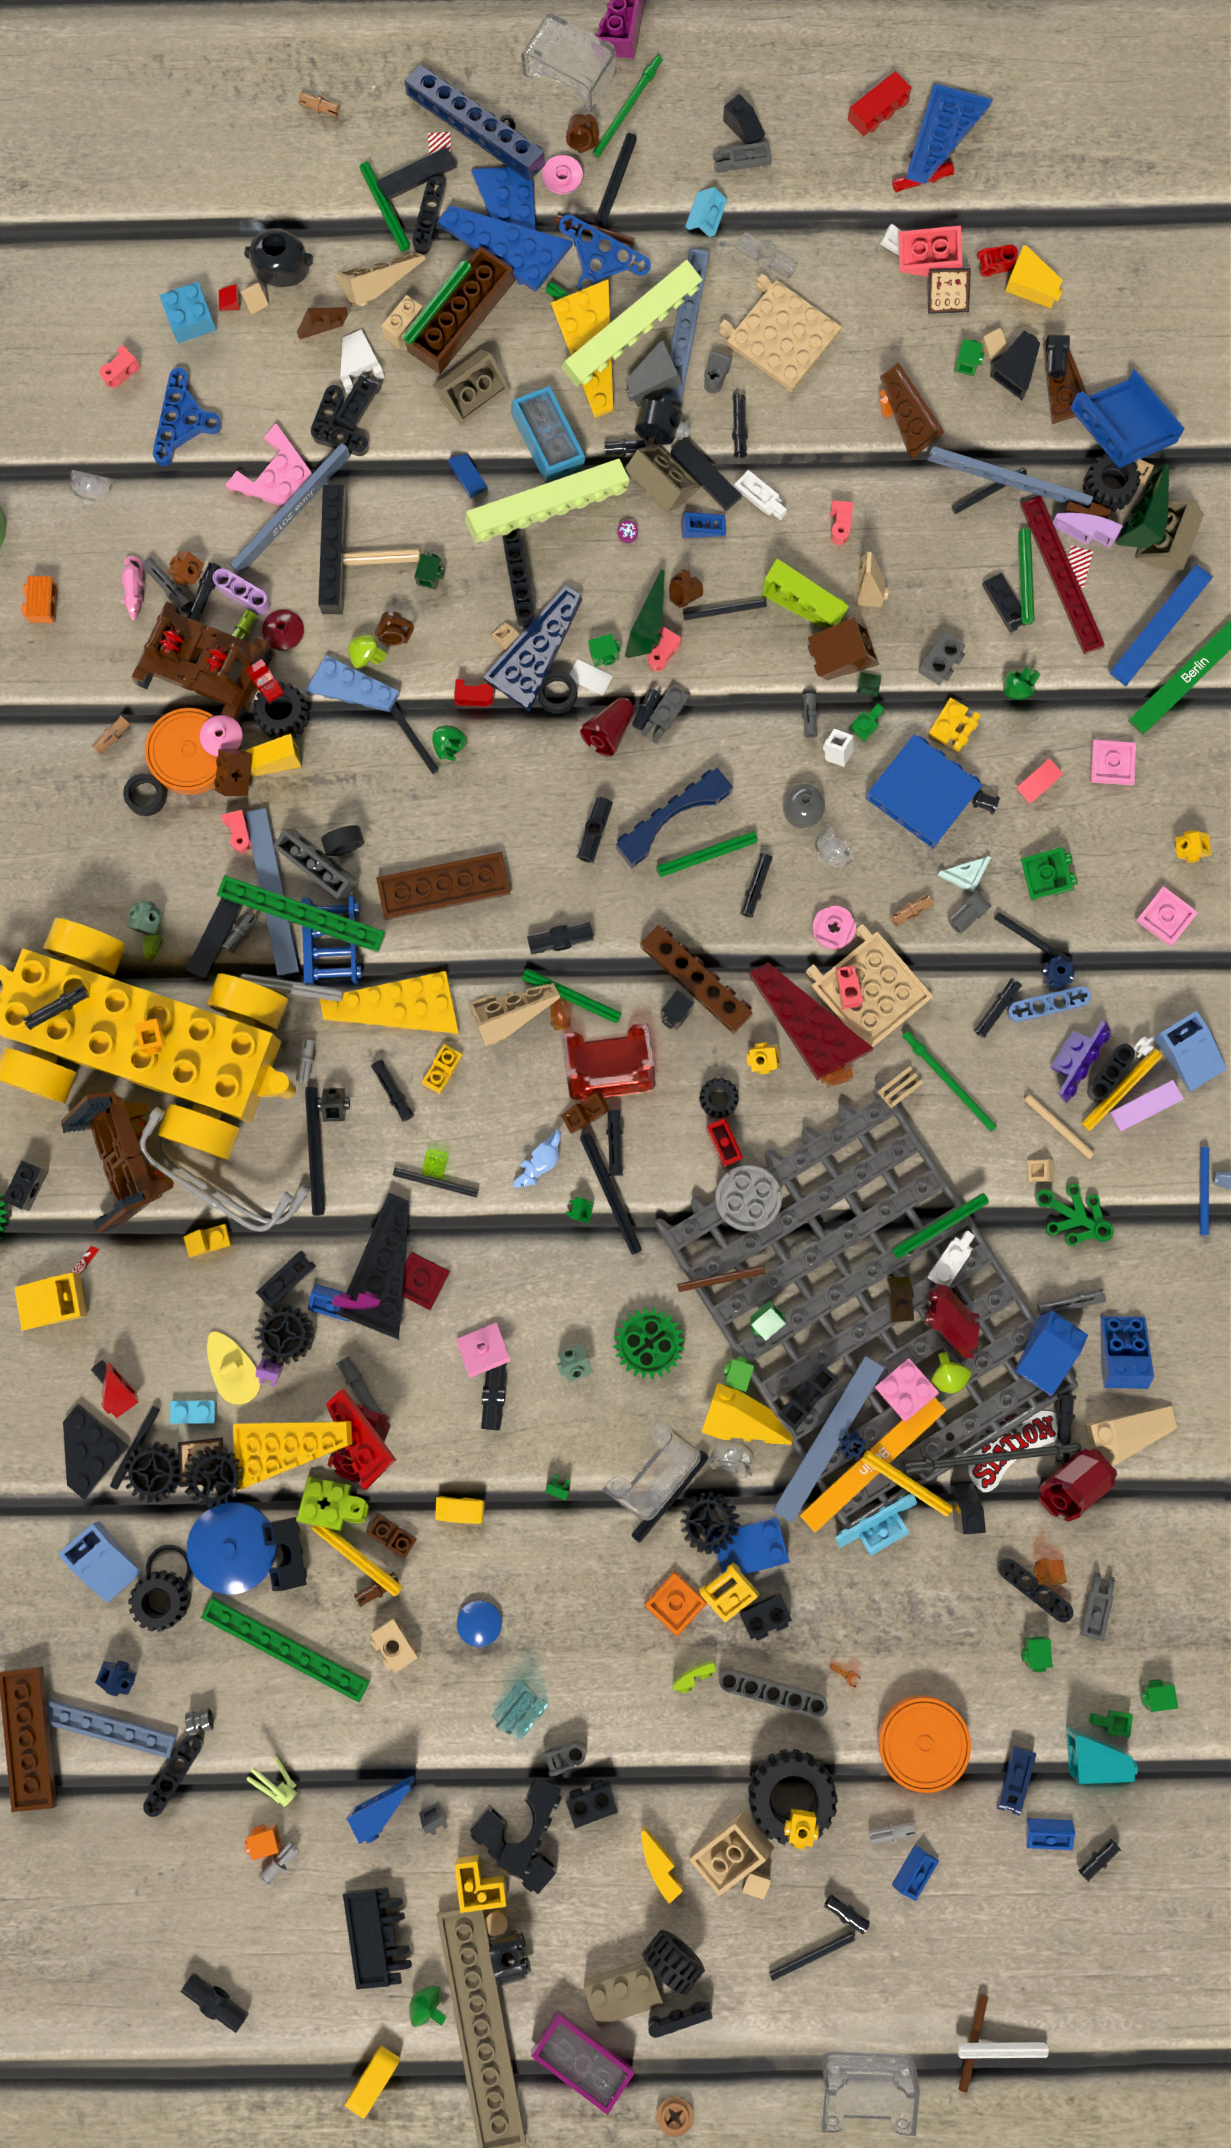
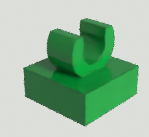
M576 1197L575 1200H569V1203L574 1206L572 1212L566 1211V1214L571 1216V1219L589 1224L594 1202Z
M556 1474L553 1477V1484L548 1483L545 1493L566 1501L570 1491L566 1488L570 1484V1479L567 1478L564 1485H559L557 1482L559 1474Z

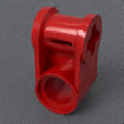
M1007 244L980 250L976 255L981 264V276L988 277L1012 271L1018 258L1017 247Z

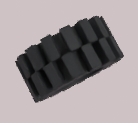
M722 1077L719 1079L713 1078L707 1081L701 1089L699 1097L700 1106L711 1117H727L737 1107L739 1092L735 1084H732L730 1080H725ZM723 1090L727 1094V1102L722 1106L714 1105L711 1101L712 1092Z

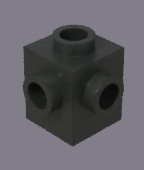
M333 1087L323 1089L322 1097L318 1098V1110L322 1112L323 1122L345 1121L346 1110H350V1097H346L345 1088Z

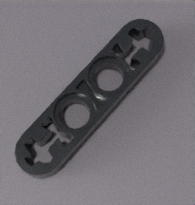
M438 176L431 177L426 183L412 237L413 248L420 254H425L431 249L445 196L444 180ZM436 185H439V187H437L435 196L433 195V188H435ZM429 202L437 204L433 210L427 209L426 205ZM428 220L432 222V225L429 228H423L421 226L422 222ZM423 234L425 243H423L422 246H420L418 243H421Z
M1004 1558L998 1562V1574L1054 1619L1063 1623L1072 1619L1074 1612L1072 1606L1017 1562L1010 1558ZM1012 1563L1011 1569L1019 1573L1016 1576L1015 1582L1012 1581L1015 1578L1012 1574L1008 1572L1004 1574V1564L1009 1565ZM1023 1577H1030L1032 1580V1585L1029 1589L1021 1588L1020 1581ZM1042 1591H1047L1050 1594V1600L1045 1604L1040 1603L1038 1600V1595ZM1054 1602L1061 1608L1066 1606V1616L1061 1615L1058 1617L1059 1611L1051 1607Z
M188 1735L182 1740L144 1801L143 1809L148 1816L156 1817L160 1815L168 1805L203 1748V1739L200 1735ZM195 1740L197 1749H192L188 1756L183 1754L189 1748L187 1741ZM176 1759L184 1760L186 1764L185 1770L177 1771L174 1768V1761ZM170 1779L172 1781L173 1788L171 1791L162 1789V1780ZM159 1795L163 1796L158 1802L157 1806L159 1808L152 1810L150 1802H154Z

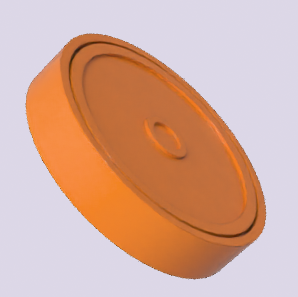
M195 708L177 709L162 716L148 733L145 743L147 765L156 779L167 789L178 794L196 795L207 792L215 787L217 757L209 754L200 742L202 726L207 720L214 717L210 713ZM218 731L216 733L217 737L223 735V731Z
M914 1695L904 1698L887 1711L879 1726L877 1746L881 1761L891 1777L909 1790L932 1793L946 1789L961 1777L968 1765L971 1754V1739L968 1728L959 1713L947 1702L937 1697Z

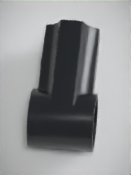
M1047 335L1045 353L1048 354L1047 375L1051 376V378H1060L1067 373L1070 335Z

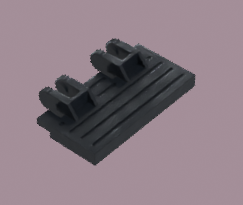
M388 1887L346 1891L343 1893L356 1990L401 1984V1972L391 1973V1971L412 1967L411 1960L393 1961L394 1955H404L410 1951L409 1945L396 1946L394 1925H384V1923L399 1922L405 1919L404 1912L386 1914V1908L398 1907L403 1904L402 1898H389Z

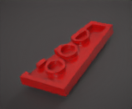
M341 1389L326 1403V1407L333 1421H351L352 1444L344 1448L351 1455L353 1460L351 1464L354 1471H358L362 1480L360 1484L364 1490L368 1489L397 1459L347 1391Z

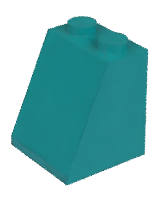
M1066 1727L1069 1775L1079 1784L1135 1782V1775L1138 1773L1137 1762L1126 1751L1079 1730Z

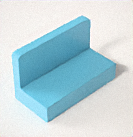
M715 187L699 191L695 197L685 227L688 230L699 227L709 237L715 236L728 199Z

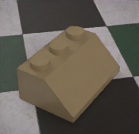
M482 349L432 385L444 406L460 425L466 423L510 390L491 353Z
M660 444L638 449L625 468L630 477L644 488V491L652 496L659 506L667 512L678 509L701 488V485Z
M1193 500L1168 502V524L1163 540L1149 548L1139 547L1135 558L1163 570H1183L1204 513Z
M645 1960L584 1979V1991L590 2011L598 2027L664 2005L656 1975L647 1966Z

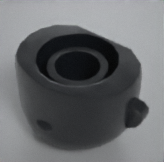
M270 229L261 232L254 237L250 247H245L244 251L245 257L250 260L255 276L260 281L275 287H289L301 283L307 276L309 266L313 264L314 259L312 254L306 253L303 243L296 236L282 229Z

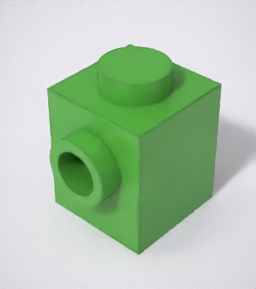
M738 1356L737 1360L732 1359L731 1363L727 1362L723 1375H726L724 1385L746 1392L754 1366L750 1365L751 1360Z

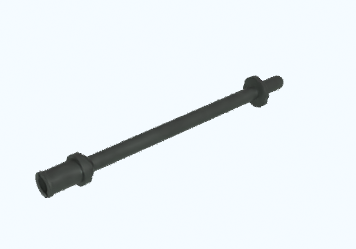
M1057 1439L1054 1442V1446L938 1460L925 1456L919 1460L904 1461L903 1465L905 1475L918 1473L929 1475L934 1469L1056 1455L1058 1460H1062L1064 1453L1079 1452L1082 1446L1079 1443L1061 1445V1442Z

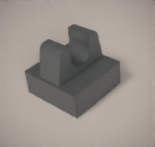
M440 1802L419 1812L421 1825L426 1834L430 1832L432 1835L437 1834L436 1828L443 1826L446 1829L448 1827Z

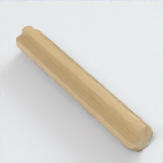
M419 549L343 553V565L419 562L420 559Z

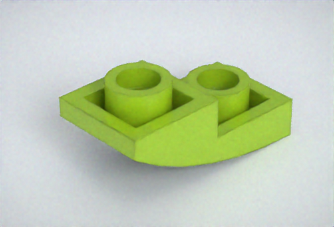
M714 1660L700 1663L682 1673L673 1681V1690H678L679 1693L689 1692L692 1690V1687L696 1686L694 1677L699 1676V1679L711 1677L712 1673L716 1672Z

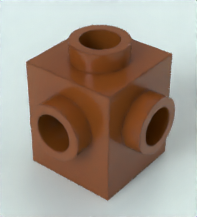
M178 551L177 555L171 559L167 573L173 577L172 580L181 586L184 584L193 585L198 581L204 563L189 551Z

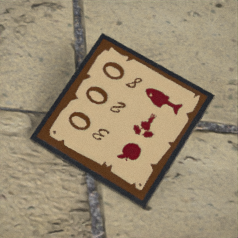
M971 268L929 269L928 314L969 312Z
M223 1437L178 1442L180 1487H186L182 1485V1482L188 1478L183 1477L182 1473L189 1472V1469L184 1467L185 1464L191 1465L193 1463L189 1457L197 1458V1450H201L205 1454L204 1449L207 1446L210 1447L211 1451L214 1446H218L221 1450L223 1448ZM216 1459L205 1462L201 1468H208ZM204 1473L205 1475L209 1476L210 1479L216 1478L218 1480H221L217 1477L216 1474ZM198 1474L196 1477L197 1485L203 1484V1477Z

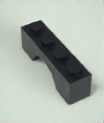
M538 1777L533 1779L524 1799L532 1812V1828L527 1837L521 1842L504 1844L494 1865L495 1868L517 1879H522L523 1875L527 1877L532 1867V1863L529 1862L532 1854H537L542 1844L540 1836L543 1830L547 1832L551 1824L552 1818L549 1817L553 1808H558L562 1796L559 1795L560 1788Z
M489 1804L471 1825L470 1832L472 1833L471 1837L480 1845L483 1843L489 1849L488 1853L497 1860L504 1844H506L504 1839L506 1819ZM542 1852L532 1855L529 1861L532 1863V1867L527 1877L524 1875L522 1877L523 1886L528 1891H535L537 1894L543 1890L557 1873V1866Z

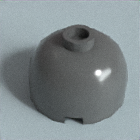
M800 784L793 787L786 794L783 801V812L786 820L799 828L816 825L822 819L825 811V799L822 793L816 787L809 784Z

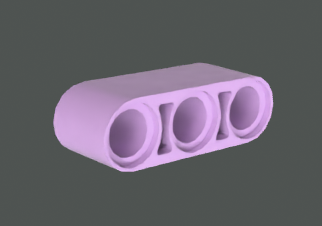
M218 569L214 572L213 581L219 592L258 615H264L270 610V602L264 591L227 569ZM223 579H229L227 583L220 584ZM246 589L244 594H237L239 590ZM257 600H264L262 604L255 605Z

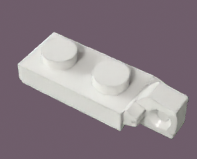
M749 470L734 484V488L767 515L773 514L779 520L786 516L787 509L781 505L782 500L779 498V494Z
M965 1231L961 1239L955 1237L949 1243L927 1278L935 1284L947 1285L949 1287L971 1254L970 1252L973 1248L969 1244L975 1235Z

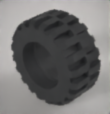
M787 1749L780 1750L779 1754L774 1755L772 1753L768 1755V1759L765 1762L762 1760L758 1764L757 1771H753L752 1781L748 1787L749 1805L757 1826L770 1839L775 1838L778 1840V1843L783 1845L789 1842L787 1835H784L785 1821L790 1820V1817H784L776 1812L771 1803V1792L781 1779L789 1776H799L807 1780L813 1788L814 1801L808 1811L814 1812L816 1815V1825H819L818 1838L823 1835L822 1831L825 1828L829 1829L831 1826V1818L835 1817L837 1811L835 1807L836 1803H838L836 1787L830 1773L819 1759L816 1760L808 1752L805 1754L801 1753L798 1749H793V1752H787Z

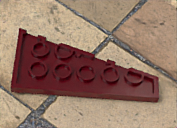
M767 963L750 972V978L817 1081L873 1051L874 1048L771 964Z

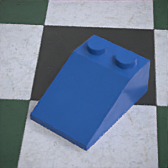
M1053 1310L1039 1316L1014 1372L1050 1396L1053 1395L1080 1355L1088 1334Z
M776 1516L735 1527L734 1531L738 1532L739 1535L731 1536L734 1544L727 1543L728 1549L723 1550L720 1548V1553L717 1554L722 1574L727 1571V1567L732 1563L738 1565L742 1574L790 1563ZM723 1531L717 1532L714 1540L719 1538Z
M414 1775L351 1810L347 1821L359 1844L364 1841L367 1844L371 1843L379 1837V1833L382 1832V1829L414 1783Z

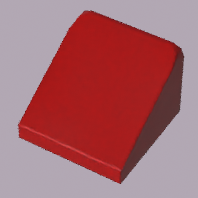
M232 284L218 290L219 311L240 310V293L237 284Z

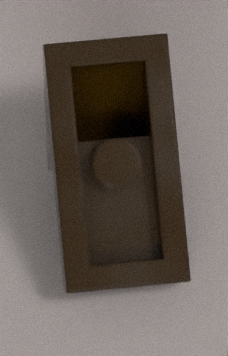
M910 1276L887 1278L891 1322L914 1321L912 1302L914 1292Z

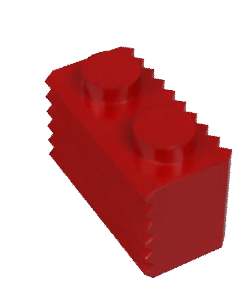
M726 1118L707 1126L706 1132L710 1136L709 1139L712 1140L711 1143L714 1144L713 1148H715L716 1155L719 1156L718 1159L721 1160L720 1163L723 1164V1168L743 1160L744 1157Z

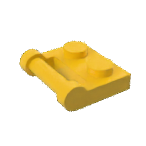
M735 1563L730 1564L727 1567V1571L708 1586L704 1585L699 1589L701 1596L724 1622H727L759 1596V1592L741 1573L740 1568ZM733 1577L736 1583L716 1598L713 1592Z

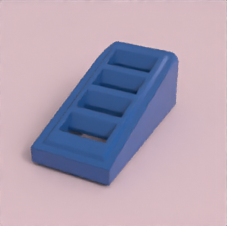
M685 512L681 518L682 537L725 536V515ZM718 521V529H715L714 522ZM706 522H709V529L706 528Z

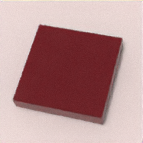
M411 1251L404 1264L402 1297L431 1311L451 1271Z

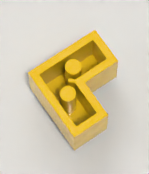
M480 1855L456 1859L454 1866L460 1913L507 1906L508 1895L505 1875L482 1878Z

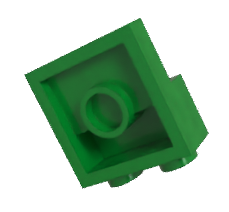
M1063 847L1021 858L1030 900L1033 901L1075 891L1074 885L1078 884L1076 873H1071L1069 865L1073 864L1070 851L1066 852Z

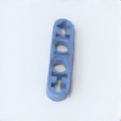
M1081 986L1017 1001L1009 1006L1007 1016L1013 1022H1022L1080 1008L1088 1004L1091 999V993L1086 987ZM1078 992L1081 995H1085L1082 1002L1080 999L1071 1001L1072 1005H1070V998L1075 997ZM1057 996L1064 998V1007L1059 1008L1055 1006L1054 998ZM1036 1001L1042 1002L1044 1011L1041 1013L1034 1011L1033 1003ZM1028 1003V1011L1021 1013L1020 1017L1017 1014L1013 1015L1012 1011L1015 1010V1007L1018 1010H1022L1027 1007L1026 1004Z

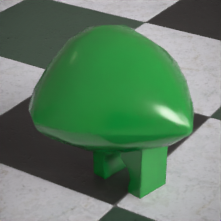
M1027 666L1021 674L1018 671L1007 672L1003 682L1005 695L1012 700H1023L1033 696L1036 692L1034 684L1041 674L1038 670L1034 669L1032 671Z
M450 725L440 726L433 731L432 742L439 759L447 758V760L455 761L454 755L461 751L468 743L467 736L460 729Z
M439 1986L426 1987L417 1991L412 1996L409 2003V2016L412 2027H420L427 2024L429 2018L433 2019L440 2026L446 2020V2015L437 2009L441 2002V1989Z

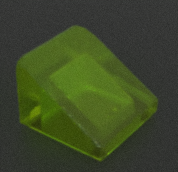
M160 935L142 938L144 957L150 962L154 961L163 943V938Z
M428 1149L425 1154L422 1174L443 1179L449 1153Z

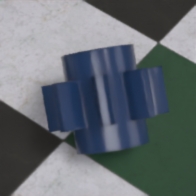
M846 1431L843 1439H838L842 1445L838 1450L841 1453H845V1457L848 1460L852 1456L860 1459L859 1455L867 1451L863 1447L866 1439L863 1437L859 1438L857 1431H854L853 1435Z

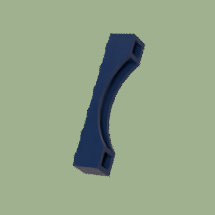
M718 767L713 771L710 769L701 776L702 779L696 784L694 782L689 784L684 789L685 792L682 795L673 796L667 802L668 805L666 807L656 809L651 814L650 819L646 822L644 820L640 821L635 825L634 831L630 834L625 833L617 839L616 850L631 869L649 856L655 836L672 817L693 807L716 806L732 794L733 786Z

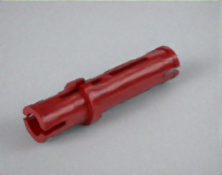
M952 161L942 164L927 183H935L938 179L954 175ZM906 176L892 179V187L895 193L924 184L906 179Z

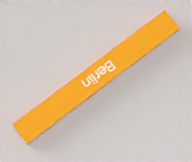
M936 1398L932 1399L908 1421L904 1422L901 1420L869 1451L890 1464L934 1423L946 1409ZM861 1457L799 1516L816 1533L880 1472L865 1463Z

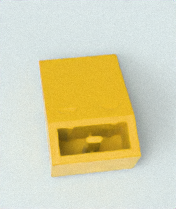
M79 1273L63 1274L14 1287L22 1331L88 1317Z

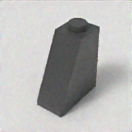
M664 341L659 342L626 379L629 388L625 391L630 402L634 400L637 407L642 405L644 399L653 400L682 385Z

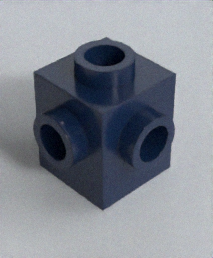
M1052 957L1043 965L1041 975H1044L1042 983L1048 984L1049 987L1055 989L1064 988L1069 982L1073 981L1075 970H1072L1073 963L1068 962V959L1065 957Z
M118 1660L117 1663L103 1661L95 1683L109 1695H129L137 1673L130 1668V1664L121 1660Z

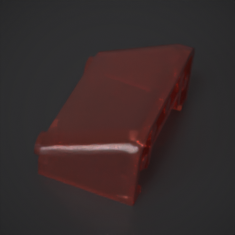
M648 1023L634 1024L627 1030V1036L584 1042L583 1035L577 1032L562 1034L570 1098L586 1100L595 1092H601L603 1097L647 1092L654 1089L656 1081Z

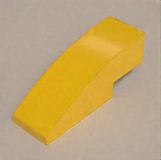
M643 1825L641 1827V1838L646 1863L659 1891L670 1904L683 1892V1886L670 1871L675 1867L674 1860L646 1826Z

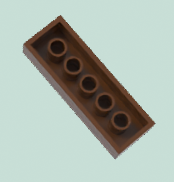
M481 246L468 261L471 265V270L416 340L410 345L406 344L407 351L438 374L444 371L515 282L513 268Z

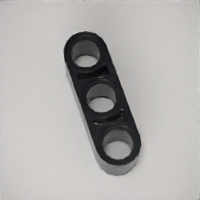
M1119 1045L1110 1053L1087 1089L1088 1097L1092 1101L1099 1102L1110 1096L1135 1057V1051L1131 1045ZM1119 1050H1123L1127 1054L1126 1060H1122L1119 1057ZM1107 1068H1112L1115 1071V1078L1107 1075ZM1096 1086H1101L1103 1088V1096H1099L1096 1094Z

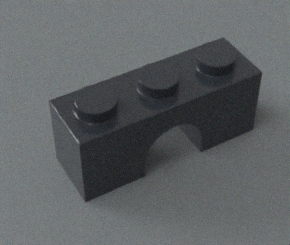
M818 1364L777 1413V1416L796 1431L810 1414L815 1404L827 1394L839 1378L823 1364Z
M296 1517L262 1523L265 1546L277 1545L283 1552V1560L280 1565L269 1569L272 1591H284L307 1585V1571L303 1565V1548L299 1540L300 1528L296 1522Z

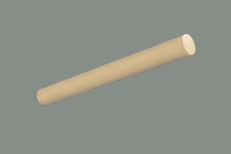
M1031 1094L1024 1099L1088 1159L1095 1154Z

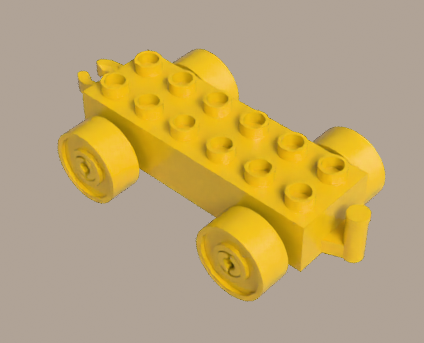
M61 918L54 919L43 950L63 959V962L22 948L13 972L0 964V980L3 985L0 992V1036L6 1040L30 1047L28 1053L4 1047L0 1057V1082L66 1104L77 1073L57 1065L56 1062L59 1057L193 1103L192 1110L169 1104L157 1135L226 1160H230L241 1129L221 1121V1114L252 1123L261 1098L282 1097L283 1099H289L296 1093L295 1083L286 1074L273 1068L282 1041L273 1033L254 1027L257 1026L272 1031L278 1030L288 999L275 991L241 978L218 974L206 1005L227 1016L223 1017L91 971L115 976L126 944L103 932ZM82 984L87 988L90 997L74 1005L73 1009L59 1013L32 1030H29L24 1022L26 1021H23V1017L60 998L62 993L67 994ZM157 1018L163 1025L162 1029L166 1048H162L160 1054L148 1055L147 1052L144 1053L139 1048L134 1024ZM156 1036L150 1038V1043L156 1041Z

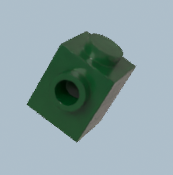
M431 553L427 555L421 554L414 576L416 585L437 590L439 580H442L445 574L442 559Z

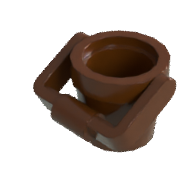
M592 114L573 115L569 120L566 131L567 145L577 150L578 153H583L596 147L599 143V129L595 117Z
M680 570L670 580L669 599L678 608L687 606L689 603L702 597L703 586L701 581L697 577L690 578L689 570Z
M388 611L381 615L375 635L378 636L379 642L384 645L397 646L402 643L407 644L414 631V625L412 621L403 618L400 613ZM404 626L408 627L406 633L404 631Z

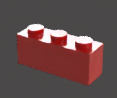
M896 71L893 72L850 107L848 121L863 137L869 132H874L881 122L889 120L896 110L900 107L904 108L909 103L912 87Z

